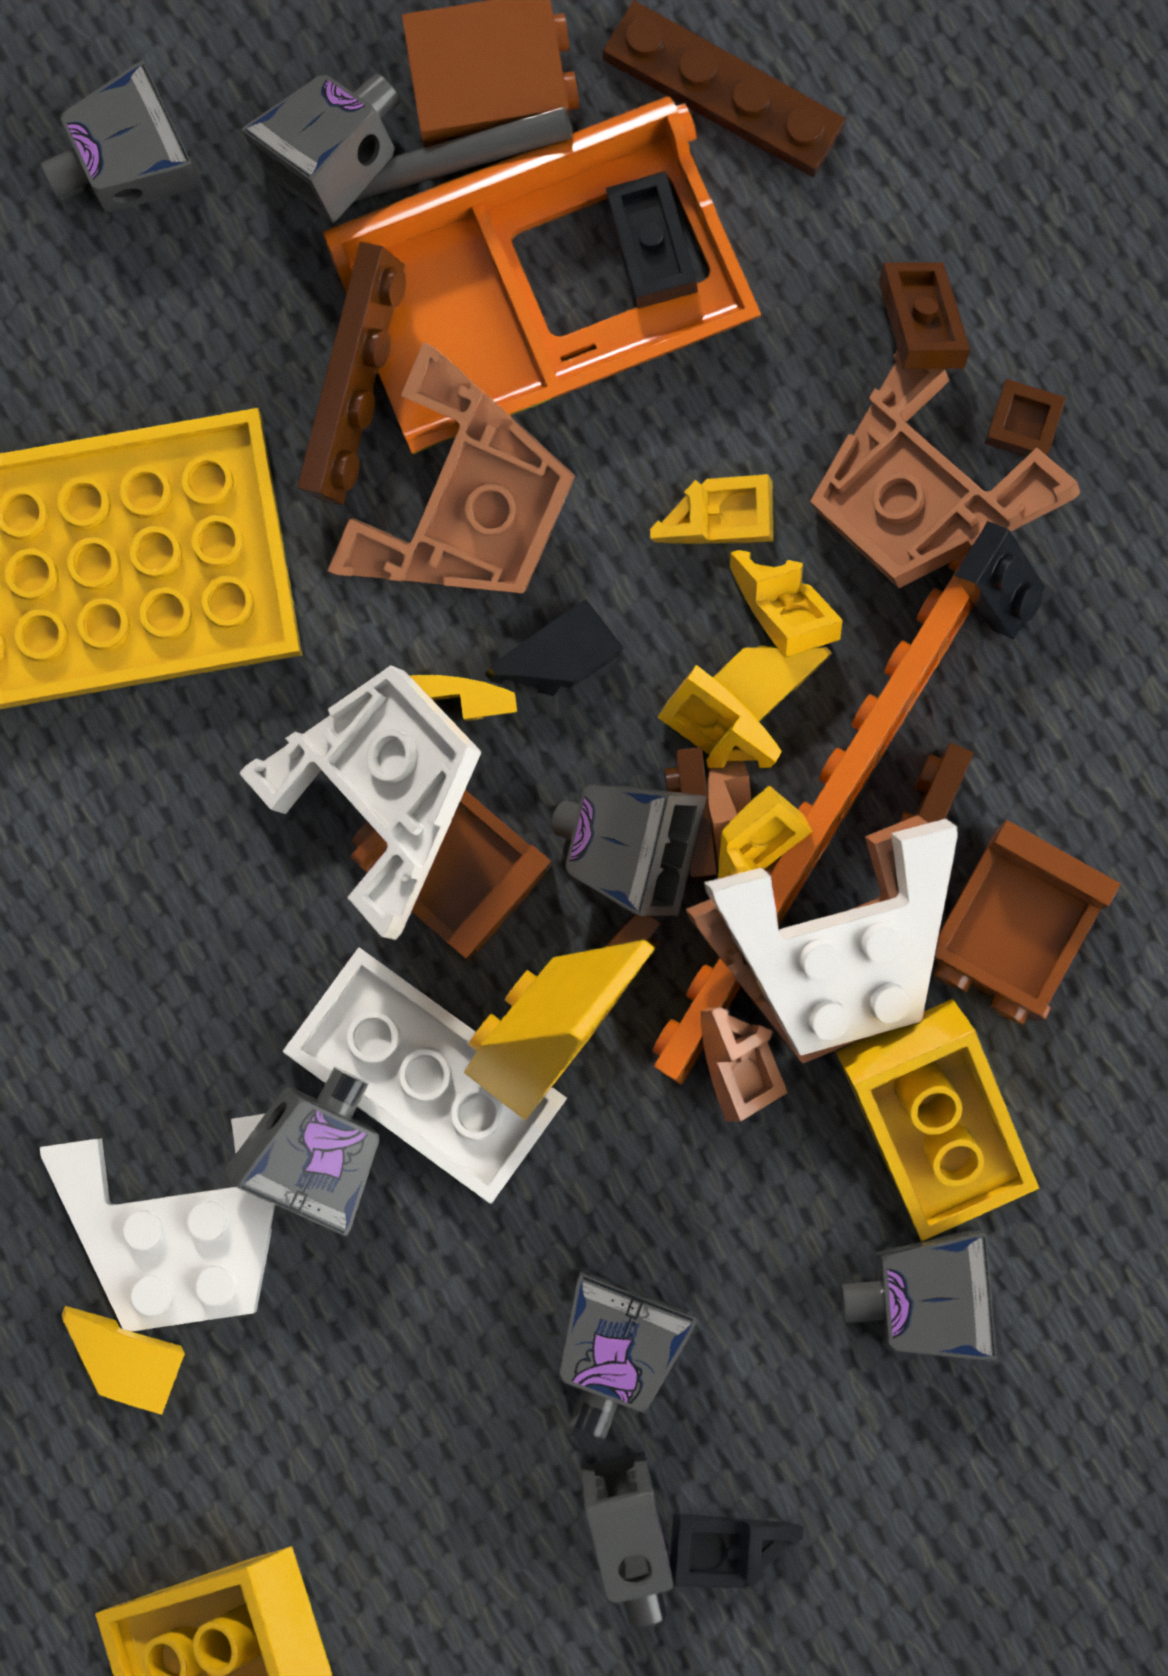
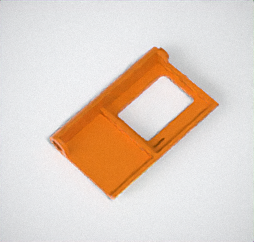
M669 96L663 97L576 131L571 139L520 153L322 231L346 294L360 242L385 247L405 265V293L400 305L394 307L388 330L390 352L385 365L378 369V373L412 455L456 438L460 428L456 420L401 396L423 342L435 346L511 416L757 319L762 315L690 154L689 142L696 140L697 134L691 114L684 103L675 106ZM666 171L668 182L676 194L710 274L707 279L697 283L698 292L639 309L636 307L565 336L553 335L546 325L513 247L512 241L514 237L521 232L608 199L606 192L608 187ZM595 348L594 350H591V351H589V352H586V353H584V354H581V355H579V356H576V357H574V358H571V359H569V360H566V361L562 362V360H565V359H567V358H570V357H572V356H575V355H577V354H580V353H582V352H585V351H587V350H590V349Z

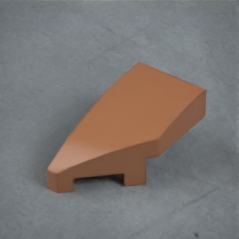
M727 761L724 768H710L707 795L715 861L718 871L722 830L751 801L749 774L743 761Z
M709 1007L700 1012L702 1039L711 1080L725 1121L741 1122L788 1093L767 1042L771 1039L773 1031L761 1025H750L728 1015L729 1011L720 1007Z

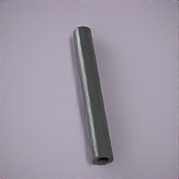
M561 107L392 157L355 201L573 138V132L565 107Z

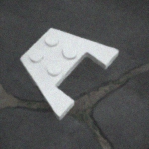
M389 666L328 708L330 715L303 734L298 732L292 733L285 738L289 742L285 747L264 761L259 759L253 760L239 774L271 810L284 814L289 811L321 770L387 842V850L347 898L381 937L396 940L405 927L481 751L405 671Z
M947 819L891 833L899 890L895 898L786 928L778 929L771 876L762 868L705 882L709 898L719 910L732 934L731 937L734 943L744 955L757 979L756 982L789 1042L801 1056L922 1022L958 836L957 826Z
M265 1114L231 1119L235 1153H237ZM102 1138L40 1147L41 1158L124 1330L138 1331L252 1314L257 1311L272 1232L271 1225L275 1204L237 1187L112 1204L109 1199Z

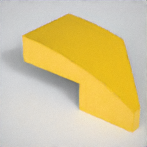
M768 474L706 479L702 485L697 480H694L684 491L686 496L662 522L658 520L650 529V539L655 543L773 542L772 479Z
M741 550L731 552L730 569L743 596L763 629L785 657L841 640L843 620L811 585L802 583L803 563L787 560L784 565L770 567L755 564L750 559L751 552Z
M760 645L758 647H746L732 658L713 678L733 694L761 722L790 692L795 691L833 653L827 647L820 646L785 657L777 646Z
M697 665L657 716V718L693 744L702 747L704 752L710 754L706 760L708 768H724L727 761H758L759 768H771L782 752L752 713L717 680Z
M410 675L433 701L460 697L463 719L465 721L517 712L515 693L507 689L463 677Z
M769 785L750 801L722 830L718 879L758 868L764 870L813 832L803 813Z
M65 1306L62 1312L63 1321L98 1394L162 1415L185 1354L182 1346L121 1329L117 1320Z

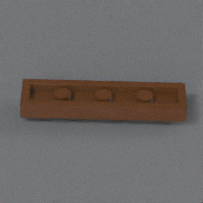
M635 0L632 1L603 49V60L675 101L681 104L684 103L691 110L813 178L845 125L846 118Z
M359 243L297 487L321 501L343 506L347 491L354 486L358 477L359 457L357 452L363 429L370 425L374 415L375 399L373 389L378 369L385 365L389 356L390 336L388 330L394 307L400 305L406 287L405 265L385 247L380 245Z

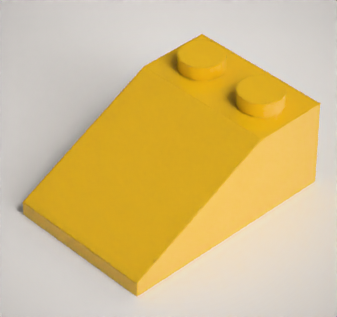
M645 940L553 957L538 976L527 970L504 999L512 1008L503 1019L500 1020L491 1013L468 1042V1045L476 1053L463 1073L522 1119L526 1120L592 1037L655 948Z
M953 999L924 1011L922 1022L872 1035L835 1051L921 1242L1039 1189L976 1031Z
M292 1546L244 1560L95 1613L113 1676H332Z

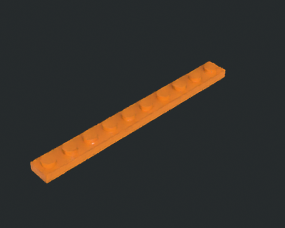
M967 554L950 562L949 568L955 571L944 591L935 587L926 598L916 619L923 626L911 645L901 641L893 652L884 671V674L891 678L879 698L869 694L860 706L851 725L858 732L846 752L837 747L827 760L819 776V781L824 783L825 786L815 803L811 805L804 801L798 808L805 816L813 832L784 853L780 859L775 860L764 869L771 876L778 927L975 604L955 577ZM720 958L714 968L705 964L699 970L686 994V997L693 1001L680 1023L674 1019L667 1023L653 1047L652 1052L659 1055L653 1067L681 1086L704 1050L700 1012L709 1007H720L728 1011L742 988Z

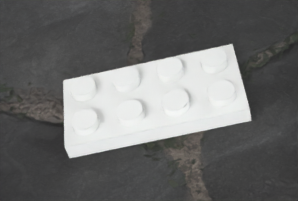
M359 947L282 1051L324 1083H326L334 1066L366 1081L369 1085L357 1107L490 1204L493 1203L567 1099V1097L551 1087L526 1120L522 1119L463 1073L476 1053L468 1045L476 1031Z

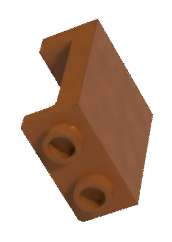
M488 0L402 14L424 148L446 142L447 138L470 135L561 107L566 108L568 116L569 111L579 109L574 71L563 73L560 59L561 52L570 51L565 14H553L551 0Z
M465 790L411 912L470 962L553 867L552 862L535 846H530ZM368 821L364 823L352 839V843L358 848L352 853L350 858L368 873L387 850V842Z
M1006 820L996 828L939 930L933 964L937 967L933 972V976L963 993H967L971 985L993 997L989 1005L993 1011L1017 1024L1024 1025L1027 1018L1033 1021L1045 1020L1051 1010L1048 1004L1101 909L1110 905L1121 884Z

